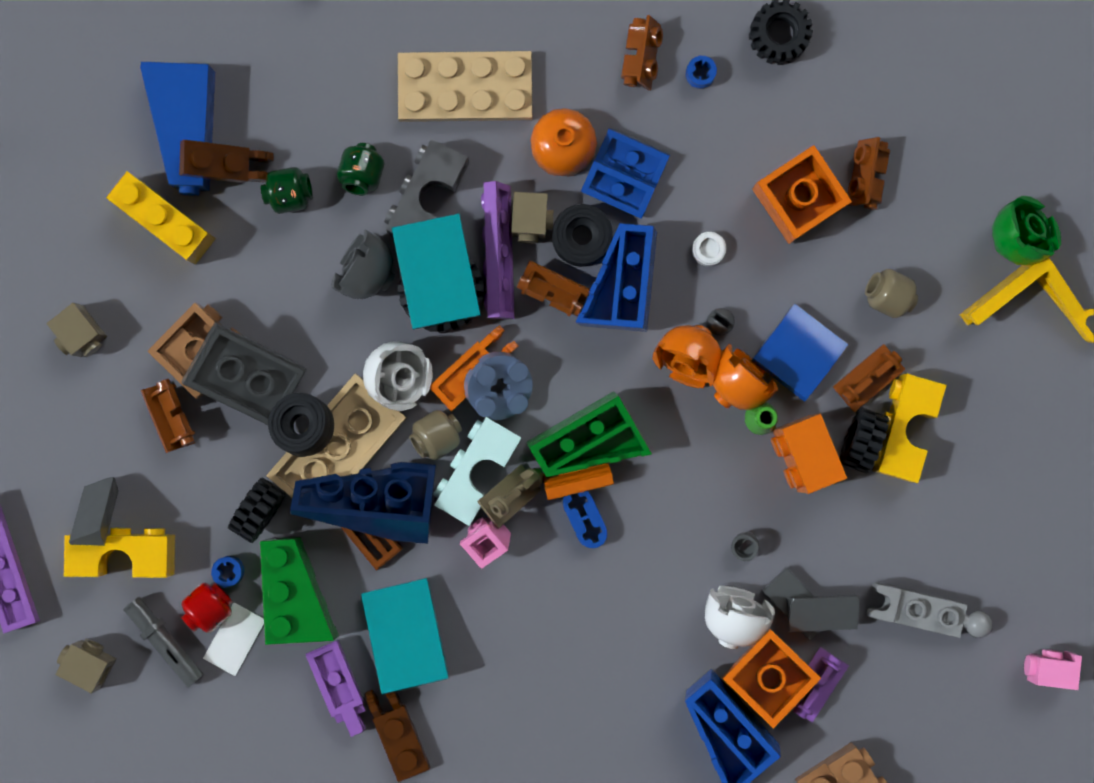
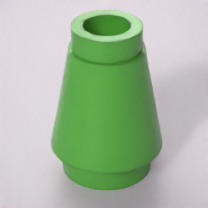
M767 402L756 409L747 410L745 413V424L754 434H769L777 426V411ZM764 411L769 413L768 418H770V422L768 424H763L760 420V415Z

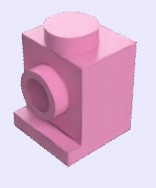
M489 517L479 518L468 528L467 537L460 541V545L482 569L508 551L511 532L504 524L497 528Z
M1042 649V655H1027L1024 661V672L1027 675V681L1039 686L1078 690L1082 656L1070 651H1064L1063 655V652Z

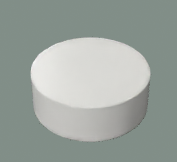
M715 232L700 234L692 245L694 259L703 266L718 264L726 254V243Z

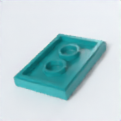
M460 214L392 227L412 329L416 330L481 316Z
M427 578L361 594L382 695L449 679Z

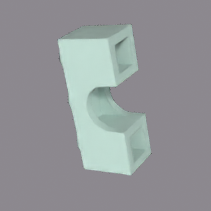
M487 417L484 422L476 421L467 436L472 440L466 452L462 449L458 451L450 465L455 471L449 481L444 478L441 480L433 496L438 498L434 506L468 526L471 525L481 508L477 501L485 495L472 483L471 472L473 467L482 460H492L505 467L522 439Z

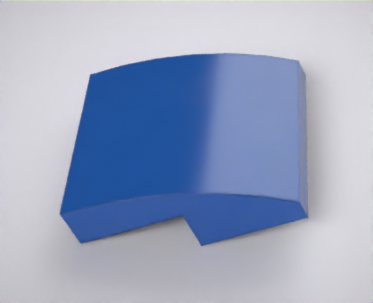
M609 128L580 192L642 219L670 155Z
M794 304L751 361L805 402L848 344L798 305Z

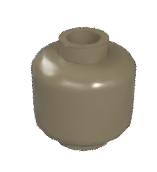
M886 269L880 273L876 272L873 274L865 288V295L867 296L869 306L891 318H898L906 312H911L918 301L915 281L892 269Z
M434 410L413 423L412 434L409 435L413 447L422 458L428 457L432 460H438L459 446L460 438L458 433L462 431V428L453 414L447 416L441 410Z

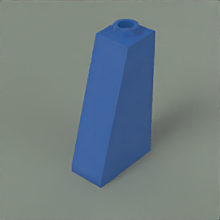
M141 62L140 69L169 185L179 190L180 195L199 196L200 191H210V179L179 175L180 141L193 140L212 143L216 72L209 64Z

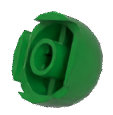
M1020 196L1005 205L998 212L992 225V237L997 252L1016 265L1038 264L1054 255V252L1061 246V232L1053 215L1047 219L1041 211L1045 206L1040 201L1030 196Z

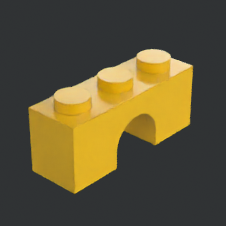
M126 171L106 197L184 259L195 265L216 239L128 171Z
M902 374L899 376V379H894L889 391V398L893 399L890 411H885L883 414L889 418L886 439L883 440V447L879 451V457L874 463L873 472L910 483H919L928 450L915 447L909 442L906 436V426L910 419L916 415L926 418H937L947 385L911 374Z
M110 528V534H107L105 546L70 545L71 534L64 535V577H100L106 575L108 559L115 550H121L130 557L132 561V577L167 578L175 575V535L165 534V528H144V534H131V528Z

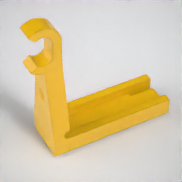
M1050 258L1038 264L1020 266L959 314L966 325H970L973 322L975 325H980L1036 280L1069 319L1086 342L1094 343V335L1086 325V319L1094 315V309L1083 310Z

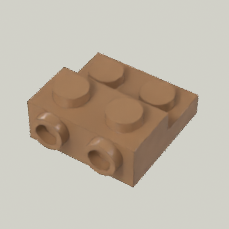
M194 303L147 351L196 399H199L203 394L183 385L182 379L214 322L220 324L219 321L223 318L211 305L207 304L203 307L198 303ZM231 327L230 330L240 334L237 330Z
M852 742L795 778L797 783H887L883 776L877 779L870 768L875 763L866 749L863 747L858 750Z

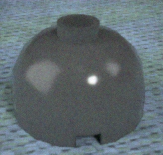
M364 230V236L359 234L344 254L340 262L343 265V272L341 275L335 272L331 286L334 290L353 299L372 297L380 289L386 291L395 277V274L391 272L393 256L387 244L375 234Z

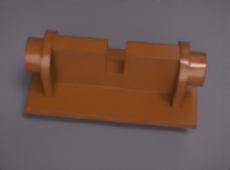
M647 15L646 20L634 18L633 23L629 24L626 49L637 50V54L624 56L621 78L624 79L623 85L636 87L638 82L644 88L651 91L652 81L656 79L658 73L656 55L657 48L662 44L663 31L661 25L650 15Z
M880 137L858 140V145L854 152L852 179L848 185V194L852 202L847 206L864 205L866 209L877 210L878 204L882 203L885 180L875 178V173L886 174L891 150L888 149L887 142L880 141Z
M530 260L516 287L522 290L521 294L529 295L541 302L544 299L551 301L550 306L566 313L569 317L571 314L578 317L590 291L589 288Z
M883 344L838 381L833 388L850 409L856 412L906 369L900 363L902 358L895 351L891 352Z
M169 379L156 383V386L141 390L166 453L195 444L193 438L195 431L191 430L185 413L181 409V403L174 389L176 385L171 384Z

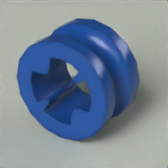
M699 55L694 57L686 69L687 82L697 89L709 87L717 74L715 62L707 56ZM701 64V68L705 65L709 69L706 74L707 79L701 80V76L699 79H696L693 76L696 71V65Z
M225 556L218 559L211 569L213 580L222 587H231L238 584L245 574L242 561L234 556ZM230 562L234 565L232 571L236 576L234 579L229 577L225 580L222 577L224 571L220 567L223 563L224 566H227Z

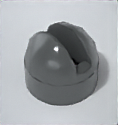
M725 308L715 309L708 315L707 327L715 335H725L734 327V316ZM716 314L729 323L727 328L714 319Z
M742 532L734 538L731 544V551L737 559L750 561L755 558L759 551V541L752 533ZM747 539L751 540L752 543L743 551L738 548Z

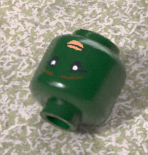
M358 143L357 146H350L344 149L337 171V178L345 191L354 195L364 196L378 188L385 162L382 156L376 152L377 150L374 146L367 143Z
M297 167L271 171L267 174L266 184L261 185V195L264 204H270L277 214L304 210L308 205V200H313L309 175L307 173L303 174Z

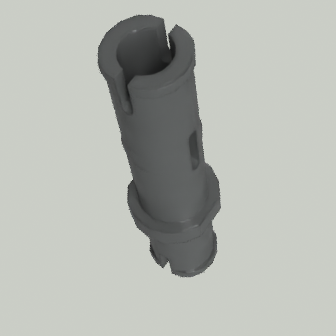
M137 597L123 609L142 632L140 634L141 638L149 640L187 688L204 675L163 626L165 621L162 618L158 620L140 597Z

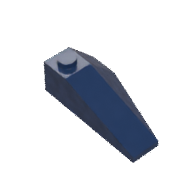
M398 462L391 464V468L371 471V468L360 469L358 474L340 477L337 474L295 481L290 514L393 541L428 544L436 465Z

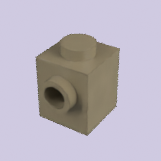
M514 192L511 233L512 237H518V242L538 243V238L545 239L546 230L553 229L554 210H547L548 194Z
M74 302L46 323L56 336L54 343L65 355L89 357L102 347L100 342L107 337L85 307Z
M90 639L80 640L63 648L57 659V663L60 666L55 675L92 694L102 688L117 658L103 651L104 647L98 642Z

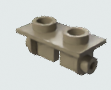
M520 464L477 502L495 526L500 528L541 491L539 486L542 484L543 472L539 468L525 470L522 464Z

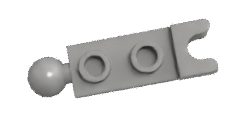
M880 583L872 584V590L882 594L885 598V603L880 608L869 607L866 609V615L871 618L958 638L961 637L962 628H966L967 632L975 638L985 637L992 630V620L987 613L975 611L970 615H966L967 604Z

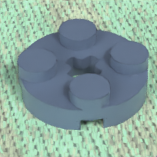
M492 352L478 359L480 362L475 365L473 370L470 368L464 381L466 399L480 416L491 420H503L515 414L523 413L528 407V400L533 387L532 376L527 366L507 352ZM502 378V382L506 384L505 388L500 393L491 390V386L497 384V379Z

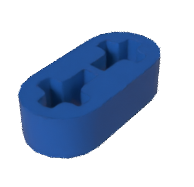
M588 491L577 493L580 497L586 496L587 501L583 504L587 514L582 517L576 508H569L568 503L572 501L571 495L564 496L562 502L564 510L580 543L587 548H597L604 544L607 539V529ZM588 518L594 528L599 526L601 528V532L597 534L599 540L596 542H592L590 538H583L582 534L587 531L583 521Z

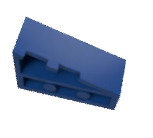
M619 223L602 261V267L590 288L589 296L581 313L577 317V324L585 327L647 332L657 231L654 226Z
M712 669L686 690L685 703L722 783H750L781 757L780 744Z

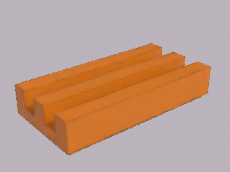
M608 463L546 477L543 473V482L548 500L614 484Z

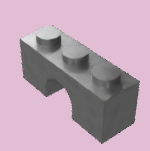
M433 139L430 140L428 146L422 145L415 158L414 163L418 164L413 176L407 175L401 185L399 193L403 194L398 206L392 205L385 217L384 223L388 224L386 231L393 236L392 227L437 218L422 208V197L428 189L435 186H441L455 192L469 165L467 156Z

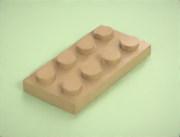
M531 51L398 53L399 122L532 120Z
M355 373L327 405L334 418V433L328 445L319 453L307 457H299L286 452L266 476L292 498L295 481L337 474L340 477L358 474L359 470L369 463L407 417L400 411L382 406L370 397L364 386L363 379Z

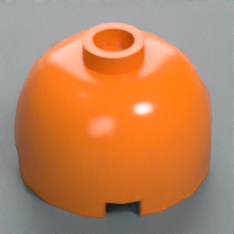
M568 108L555 109L543 115L534 126L530 139L532 156L536 163L545 172L554 176H575L585 170L594 159L597 147L596 132L589 119L580 112Z
M702 325L676 326L660 339L653 352L652 359L660 370L664 365L667 369L673 371L669 375L673 380L686 386L704 388L706 383H709L710 387L714 383L722 350L717 340L712 336L711 331Z
M728 344L721 352L713 387L717 391L714 397L725 408L733 405L740 410L756 409L766 403L777 392L778 387L773 379L769 383L763 379L765 371L753 363L749 355L739 348L733 352L731 344Z

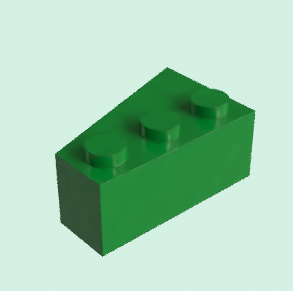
M614 391L527 441L532 454L546 477L587 469L590 466L604 463L620 462V460L637 456L652 455L623 402Z
M301 537L272 538L260 541L265 645L334 641L338 638V631L327 609L326 600L322 596L316 581L315 572Z

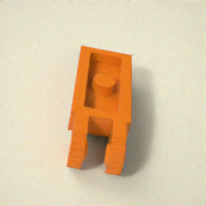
M500 325L480 343L477 341L431 384L430 389L451 412L466 399L464 392L466 374L470 368L473 370L475 365L480 362L478 359L489 353L486 348L493 342H496L505 331ZM513 341L508 343L501 352L512 354L519 345Z

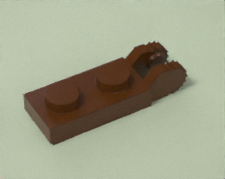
M182 140L180 141L179 175L239 183L248 181L266 183L268 172L249 171V160L261 163L273 162L274 153L249 150L247 147Z
M373 690L365 692V697L369 709L374 716L372 720L397 781L401 782L429 770V761L406 705H402L398 693L386 694L393 709L383 713L377 695Z

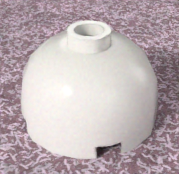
M400 341L382 344L372 351L365 361L363 381L369 396L388 409L397 411L412 409L417 405L415 402L419 400L421 395L426 396L430 390L433 373L429 358L425 357L422 349L412 344Z
M719 586L717 592L713 588L710 589L705 607V621L707 627L719 639L721 645L730 649H737L738 646L745 647L756 644L767 633L775 616L774 607L765 599L762 605L754 601L755 594L750 591L731 586Z

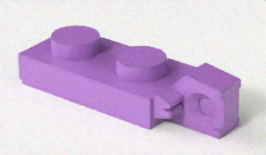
M339 640L306 653V658L331 717H334L337 723L344 721L351 737L364 732L366 727L360 714L366 711L364 699Z

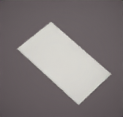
M233 603L231 606V616L220 626L203 659L236 676L264 625V618Z

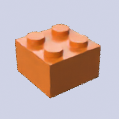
M815 145L758 181L752 188L788 244L852 202Z
M821 414L808 415L773 430L775 437L771 438V443L778 457L783 456L787 469L783 470L791 489L795 487L797 492L810 494L847 479Z
M771 629L756 644L752 645L721 677L773 729L821 679Z

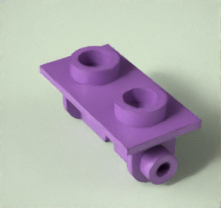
M819 647L808 664L821 679L793 708L794 713L803 719H808L812 723L849 667L848 664L822 647Z

